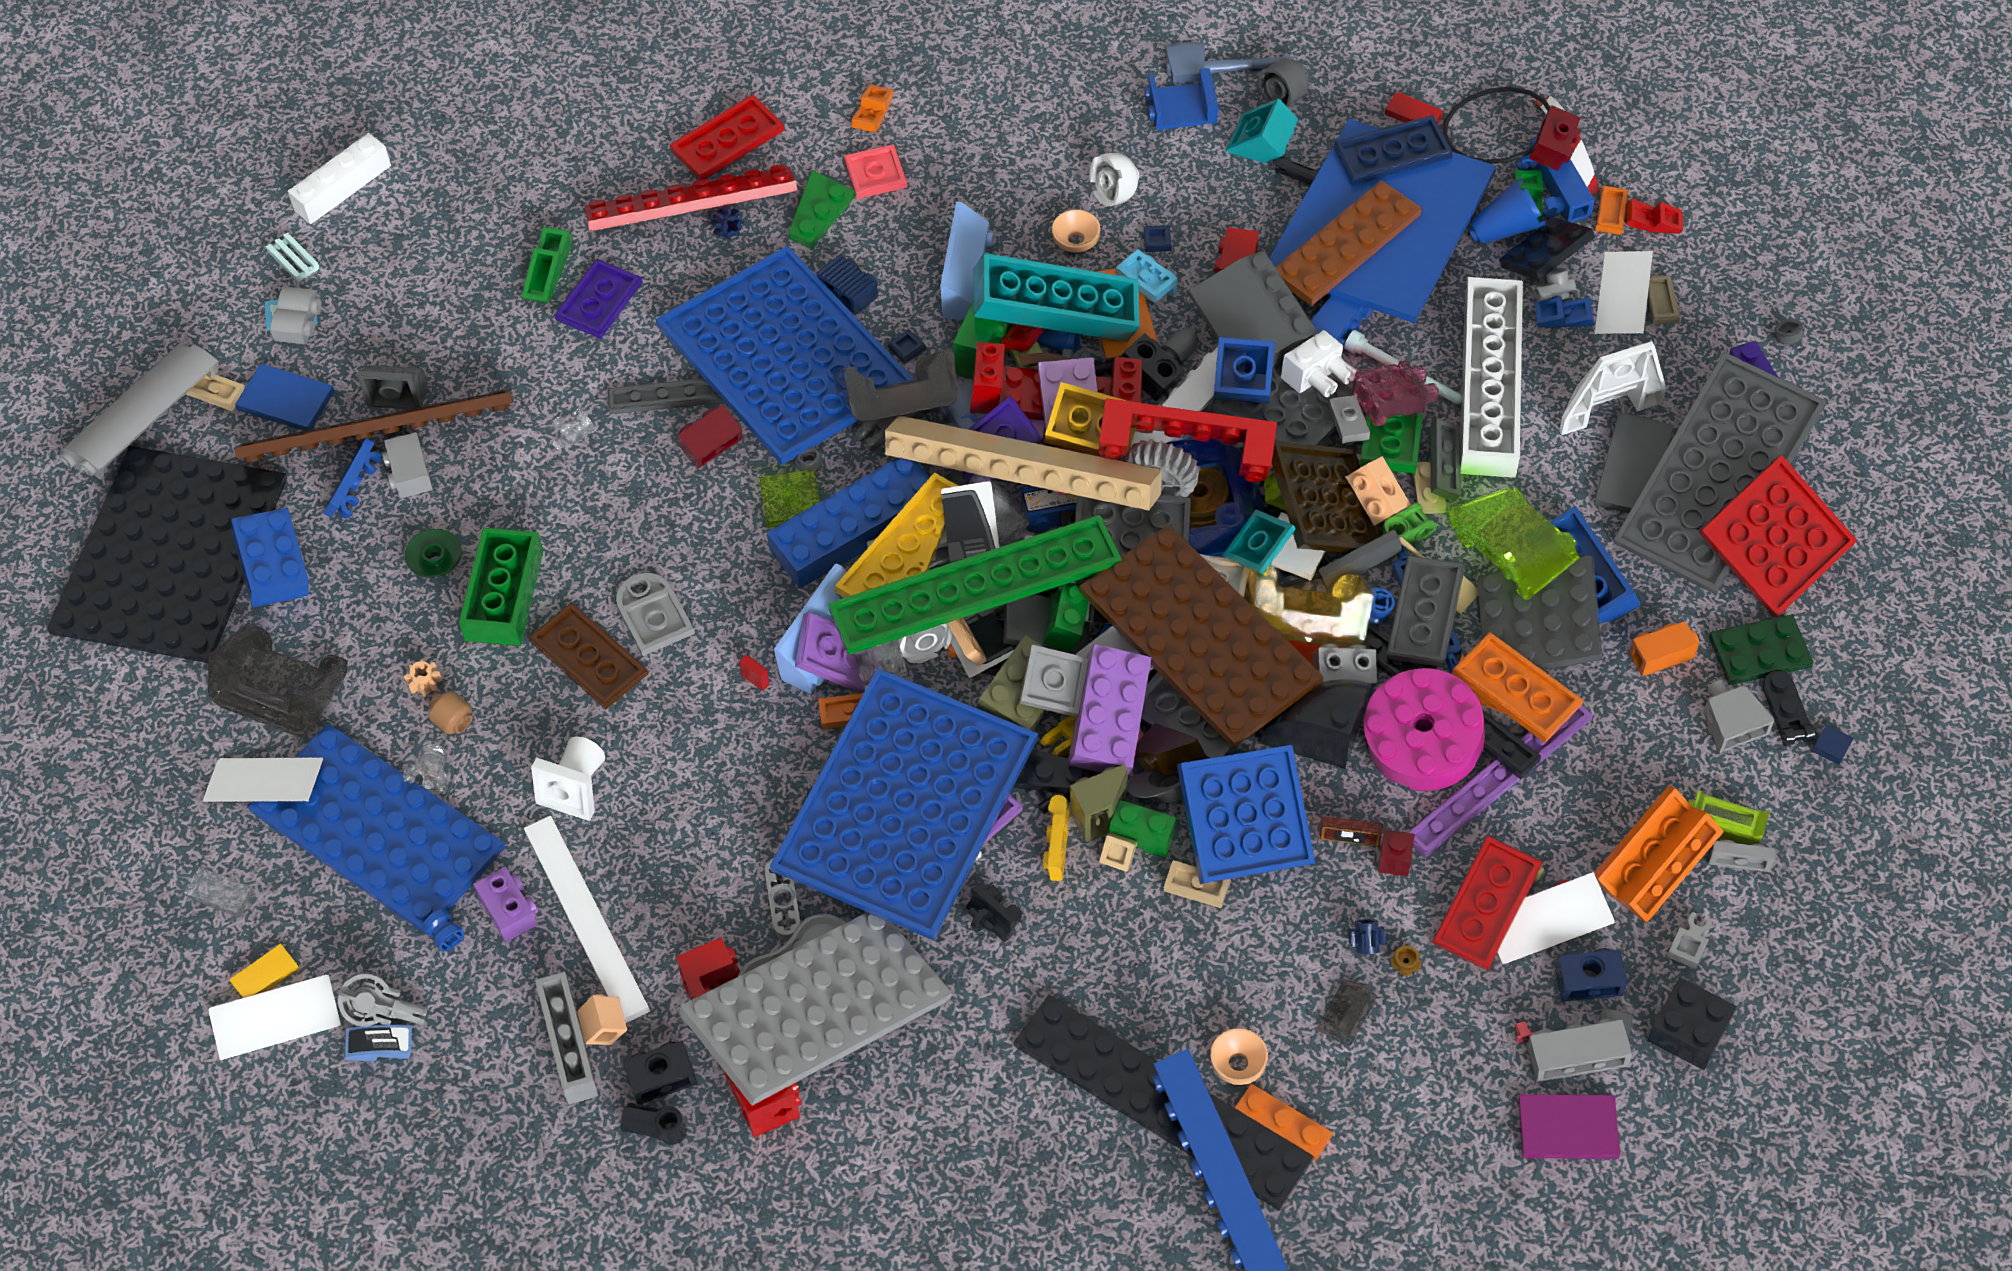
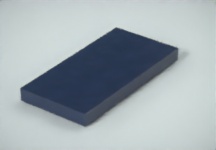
M1434 115L1334 142V149L1352 185L1452 158L1453 154Z

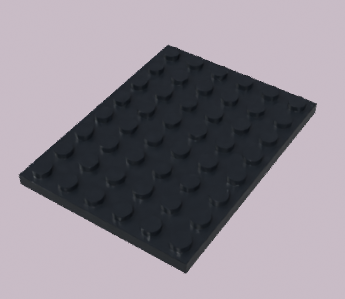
M129 446L47 626L49 634L210 664L244 584L242 570L232 538L231 519L275 510L287 481L286 474Z

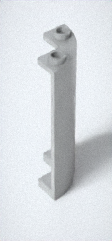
M186 341L180 342L60 451V459L69 468L74 466L79 471L83 470L89 476L95 475L98 479H101L104 476V468L205 375L210 379L216 375L219 369V361L195 344L189 347Z

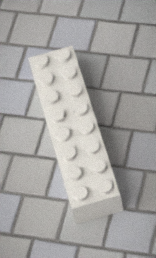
M1468 277L1464 308L1460 436L1461 474L1516 478L1520 459L1523 281Z

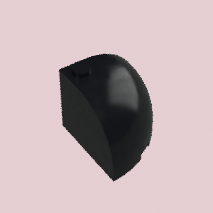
M1352 679L1324 681L1268 722L1262 733L1260 744L1273 748L1292 745L1294 754L1345 769L1371 696L1372 683Z

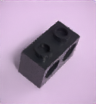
M1145 333L1128 347L1121 356L1122 358L1142 360L1141 388L1155 401L1159 400L1173 387L1184 372L1179 362L1175 358L1170 357L1157 341L1151 339Z

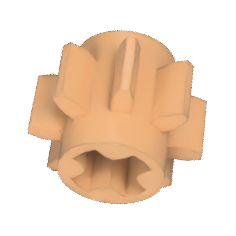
M421 659L420 662L409 665L410 674L404 675L406 684L409 685L411 694L419 692L423 697H426L428 693L438 691L436 682L442 681V676L438 672L435 662L429 665Z

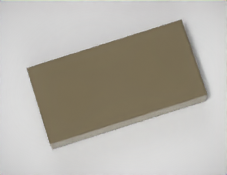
M1671 275L1650 277L1647 304L1652 325L1679 323L1680 321Z

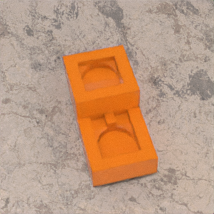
M870 84L861 96V106L852 118V128L876 133L892 101L894 90Z

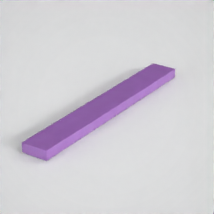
M1581 705L1546 743L1530 731L1520 740L1541 755L1540 762H1542L1591 721L1593 715ZM1494 760L1407 832L1415 834L1413 847L1426 859L1520 779L1497 760Z

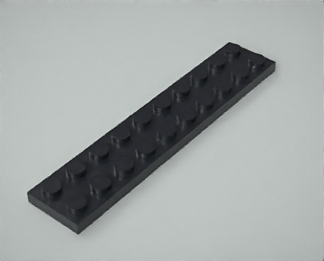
M1048 994L1015 1039L1014 1046L1195 1158L1191 1148L1184 1150L1177 1132L1182 1131L1178 1119L1171 1121L1164 1105L1169 1102L1165 1091L1158 1092L1151 1076L1157 1073L1153 1063L1158 1061ZM1209 1093L1255 1196L1280 1211L1313 1162L1314 1157Z

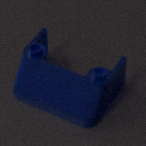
M1193 438L1166 442V444L1172 443L1177 448L1182 447L1183 452L1190 453L1191 458L1197 461V466L1222 465L1224 476L1229 485V494L1232 502L1222 504L1217 508L1215 512L1216 525L1189 529V545L1199 554L1209 556L1224 554L1255 510L1266 513L1258 483L1246 481L1245 477L1239 476L1242 450L1232 445L1222 444L1221 440L1211 438L1206 442L1197 441Z

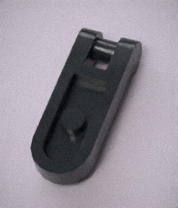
M1782 671L1769 673L1765 678L1763 691L1784 746L1793 745L1795 741L1799 740L1804 742L1814 741V727L1808 720L1793 679ZM1798 725L1799 729H1792L1790 726Z

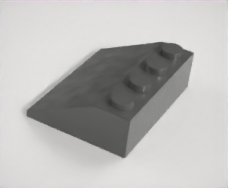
M1265 251L1237 260L1188 291V295L1218 342L1219 337L1274 341L1273 366L1282 363L1285 354L1318 334Z

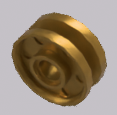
M1198 466V482L1196 488L1188 496V498H1191L1189 527L1206 528L1216 525L1226 516L1229 510V485L1225 476L1218 470L1207 466Z

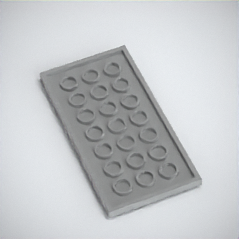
M867 912L681 1005L679 1014L750 1104L754 1105L950 1000L952 992L893 923Z

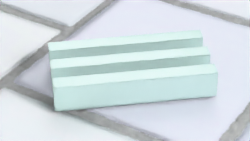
M288 232L283 235V240L278 238L275 240V245L269 244L266 246L268 253L297 282L320 269L318 262ZM289 244L310 267L308 268L286 245ZM281 249L303 272L299 273L278 250Z

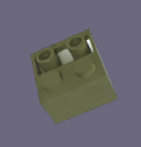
M1125 764L1106 768L1101 774L1091 778H1081L1073 785H1070V814L1085 842L1109 833L1110 822L1119 800H1126L1127 767Z

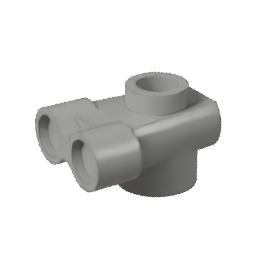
M1567 269L1551 271L1546 275V283H1538L1528 287L1531 299H1537L1538 302L1559 296L1562 299L1570 297L1569 292L1576 290L1574 278L1568 276Z

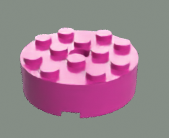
M1421 668L1408 670L1391 677L1372 695L1364 715L1366 745L1373 764L1388 780L1407 786L1410 790L1434 791L1459 782L1476 766V762L1484 748V715L1480 701L1464 681L1445 671ZM1422 727L1423 729H1429L1426 732H1421L1420 730Z

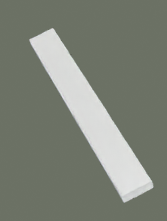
M546 817L525 827V834L607 997H619L625 1023L650 1012L552 817Z

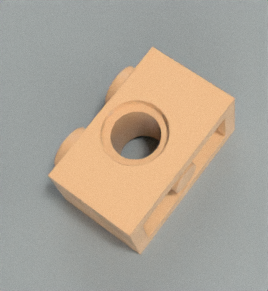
M1383 456L1346 476L1374 526L1411 505Z

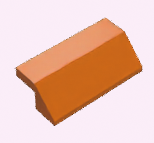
M1668 785L1594 872L1598 884L1607 894L1647 923L1724 831L1707 812L1692 807L1676 788Z

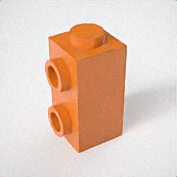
M1686 621L1678 624L1670 623L1658 631L1652 633L1645 632L1636 636L1632 641L1629 655L1643 677L1694 659L1699 646V639L1696 632L1690 630Z

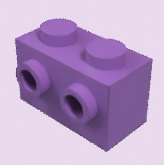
M506 866L473 884L478 898L505 943L537 926L534 915L538 913V910L531 897L524 898L521 891L525 889L517 874L511 876Z

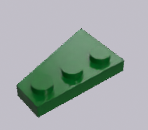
M812 170L791 224L789 238L811 249L855 198V191Z

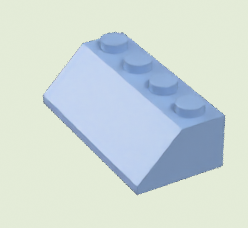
M956 202L940 285L942 317L957 320L965 319L973 302V268L983 253H987V249H992L994 233H989V221L962 202Z
M836 563L774 648L781 680L809 694L813 692L816 686H820L823 683L824 678L795 667L803 614L809 611L833 621L828 610V603L844 598L835 593V585L847 572L841 565Z

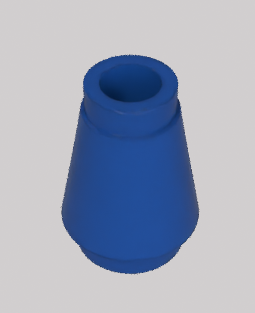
M1045 329L1039 336L1038 342L1040 345L1062 353L1064 348L1073 349L1074 352H1077L1081 337L1080 334Z

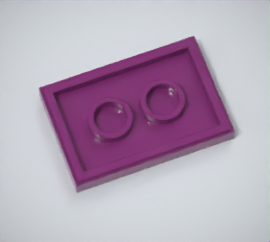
M1519 1094L1518 1105L1522 1158L1619 1159L1620 1145L1615 1095Z

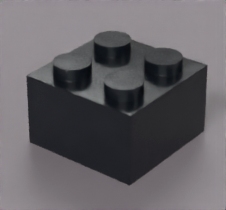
M1679 977L1654 1022L1647 1041L1705 1070L1731 1022L1737 1006Z

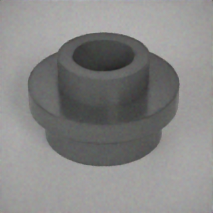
M809 447L804 453L797 454L795 464L797 469L803 473H814L822 467L823 457L816 448Z

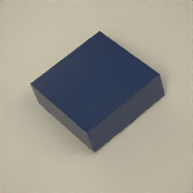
M1170 225L1143 226L1145 252L1171 251Z
M907 329L888 342V348L904 364L926 350V345L910 329Z
M1826 724L1812 752L1840 765L1854 738Z

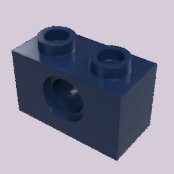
M1601 948L1590 953L1570 951L1558 956L1555 972L1562 1002L1624 995L1628 983L1620 950ZM1584 971H1593L1597 976H1588Z

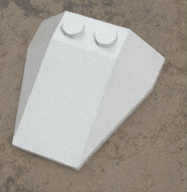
M1651 341L1598 359L1573 392L1562 417L1559 430L1561 435L1586 428L1593 405L1628 395L1637 411L1662 404L1666 385L1653 342Z

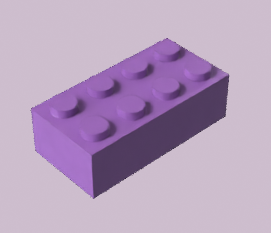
M1094 644L1087 655L1089 662L1079 714L1075 720L1067 765L1102 773L1106 768L1125 764L1128 775L1133 768L1152 657Z

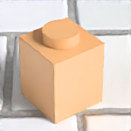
M603 994L593 995L577 1010L585 1044L611 1045L627 1031L619 997H607Z

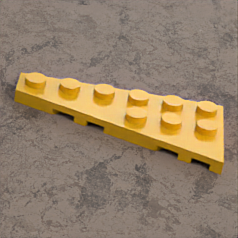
M934 472L835 585V593L845 598L928 571L945 528L941 489L958 485Z

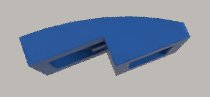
M1561 296L1534 302L1538 327H1585L1595 325L1590 297L1563 302Z

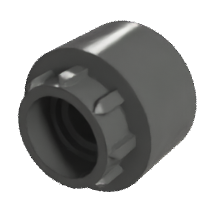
M1282 58L1260 72L1258 76L1260 94L1267 103L1289 95L1288 99L1281 100L1289 107L1306 95L1310 81L1309 73L1299 61Z

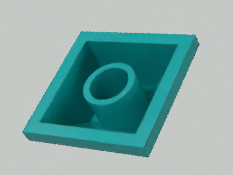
M1255 510L1223 556L1226 559L1263 574L1283 550L1296 528L1292 524Z

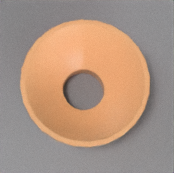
M1069 210L1060 214L1053 222V239L1058 247L1065 251L1073 253L1084 252L1091 249L1099 240L1100 224L1097 218L1087 211ZM1072 235H1080L1084 240L1080 244H1072L1068 239Z
M1237 1028L1225 1031L1216 1038L1211 1048L1210 1058L1215 1073L1221 1079L1231 1084L1244 1085L1255 1081L1262 1075L1267 1065L1268 1051L1264 1041L1257 1034L1246 1029ZM1239 1055L1247 1060L1248 1065L1244 1070L1236 1071L1230 1067V1059Z

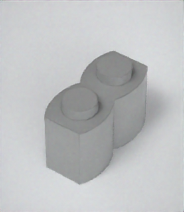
M293 287L282 288L270 327L274 341L306 344L309 337L313 336L315 331L314 319L321 311V300L318 299L315 290Z

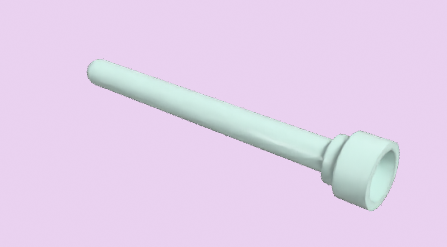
M1353 330L1347 338L1344 349L1353 354L1356 352L1359 354L1364 353L1452 403H1462L1461 394L1368 343L1365 335L1359 331Z

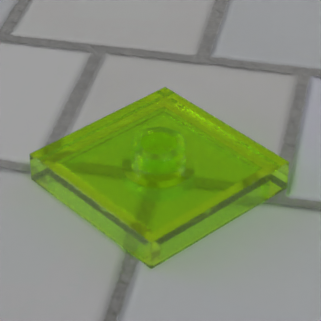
M815 469L759 477L767 528L777 527L820 502Z

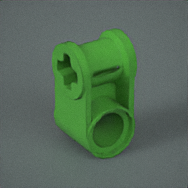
M1415 503L1404 511L1389 517L1384 523L1382 535L1395 530L1399 537H1403L1408 543L1413 544L1430 536L1436 529L1437 524L1426 517L1419 503Z

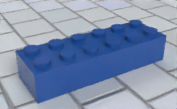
M896 458L766 532L769 551L797 587L801 589L827 574L835 563L842 565L868 549L867 541L876 539L930 477L917 461Z

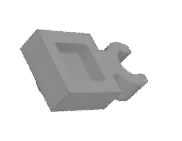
M1692 912L1686 923L1687 930L1682 927L1679 928L1667 957L1696 970L1709 939L1703 936L1709 932L1712 920L1707 919L1704 926H1697L1694 923L1697 913Z

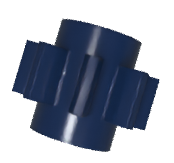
M723 205L722 209L713 211L714 215L709 224L716 227L713 231L718 237L723 235L724 238L731 240V236L740 234L744 221L738 218L740 215L739 210Z
M1360 919L1355 921V928L1348 929L1350 946H1356V952L1359 954L1380 952L1379 945L1387 944L1386 930H1384L1383 926H1378V920Z

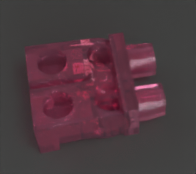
M1406 360L1399 361L1398 365L1390 364L1356 371L1352 393L1356 395L1358 402L1362 408H1365L1364 411L1376 427L1385 424L1386 418L1401 414L1411 415L1415 412L1417 414L1424 413L1426 403L1437 401L1439 389L1435 383L1423 384L1426 382L1427 375L1422 365L1411 367Z

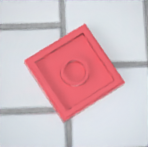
M894 144L844 155L845 165L857 199L907 188V181Z

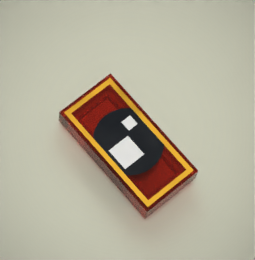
M1324 816L1322 817L1320 839L1380 847L1383 824Z

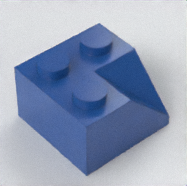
M1219 337L1214 399L1270 403L1275 342Z

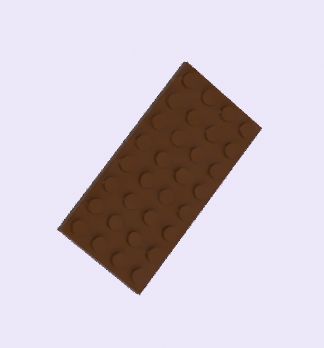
M1169 524L1121 557L1122 561L1116 563L1114 567L1100 571L1080 585V593L1141 655L1152 657L1151 665L1232 748L1236 747L1323 683V675Z

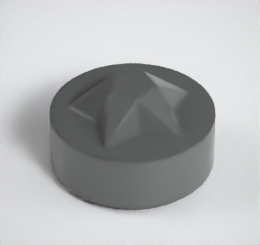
M1794 319L1780 322L1775 327L1777 341L1782 344H1793L1801 340L1804 336L1802 323Z

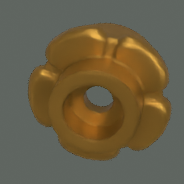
M1407 945L1395 950L1394 956L1391 958L1392 967L1397 969L1402 975H1411L1412 972H1417L1421 968L1422 962L1419 960L1420 954L1414 947ZM1407 959L1409 963H1404L1403 960Z

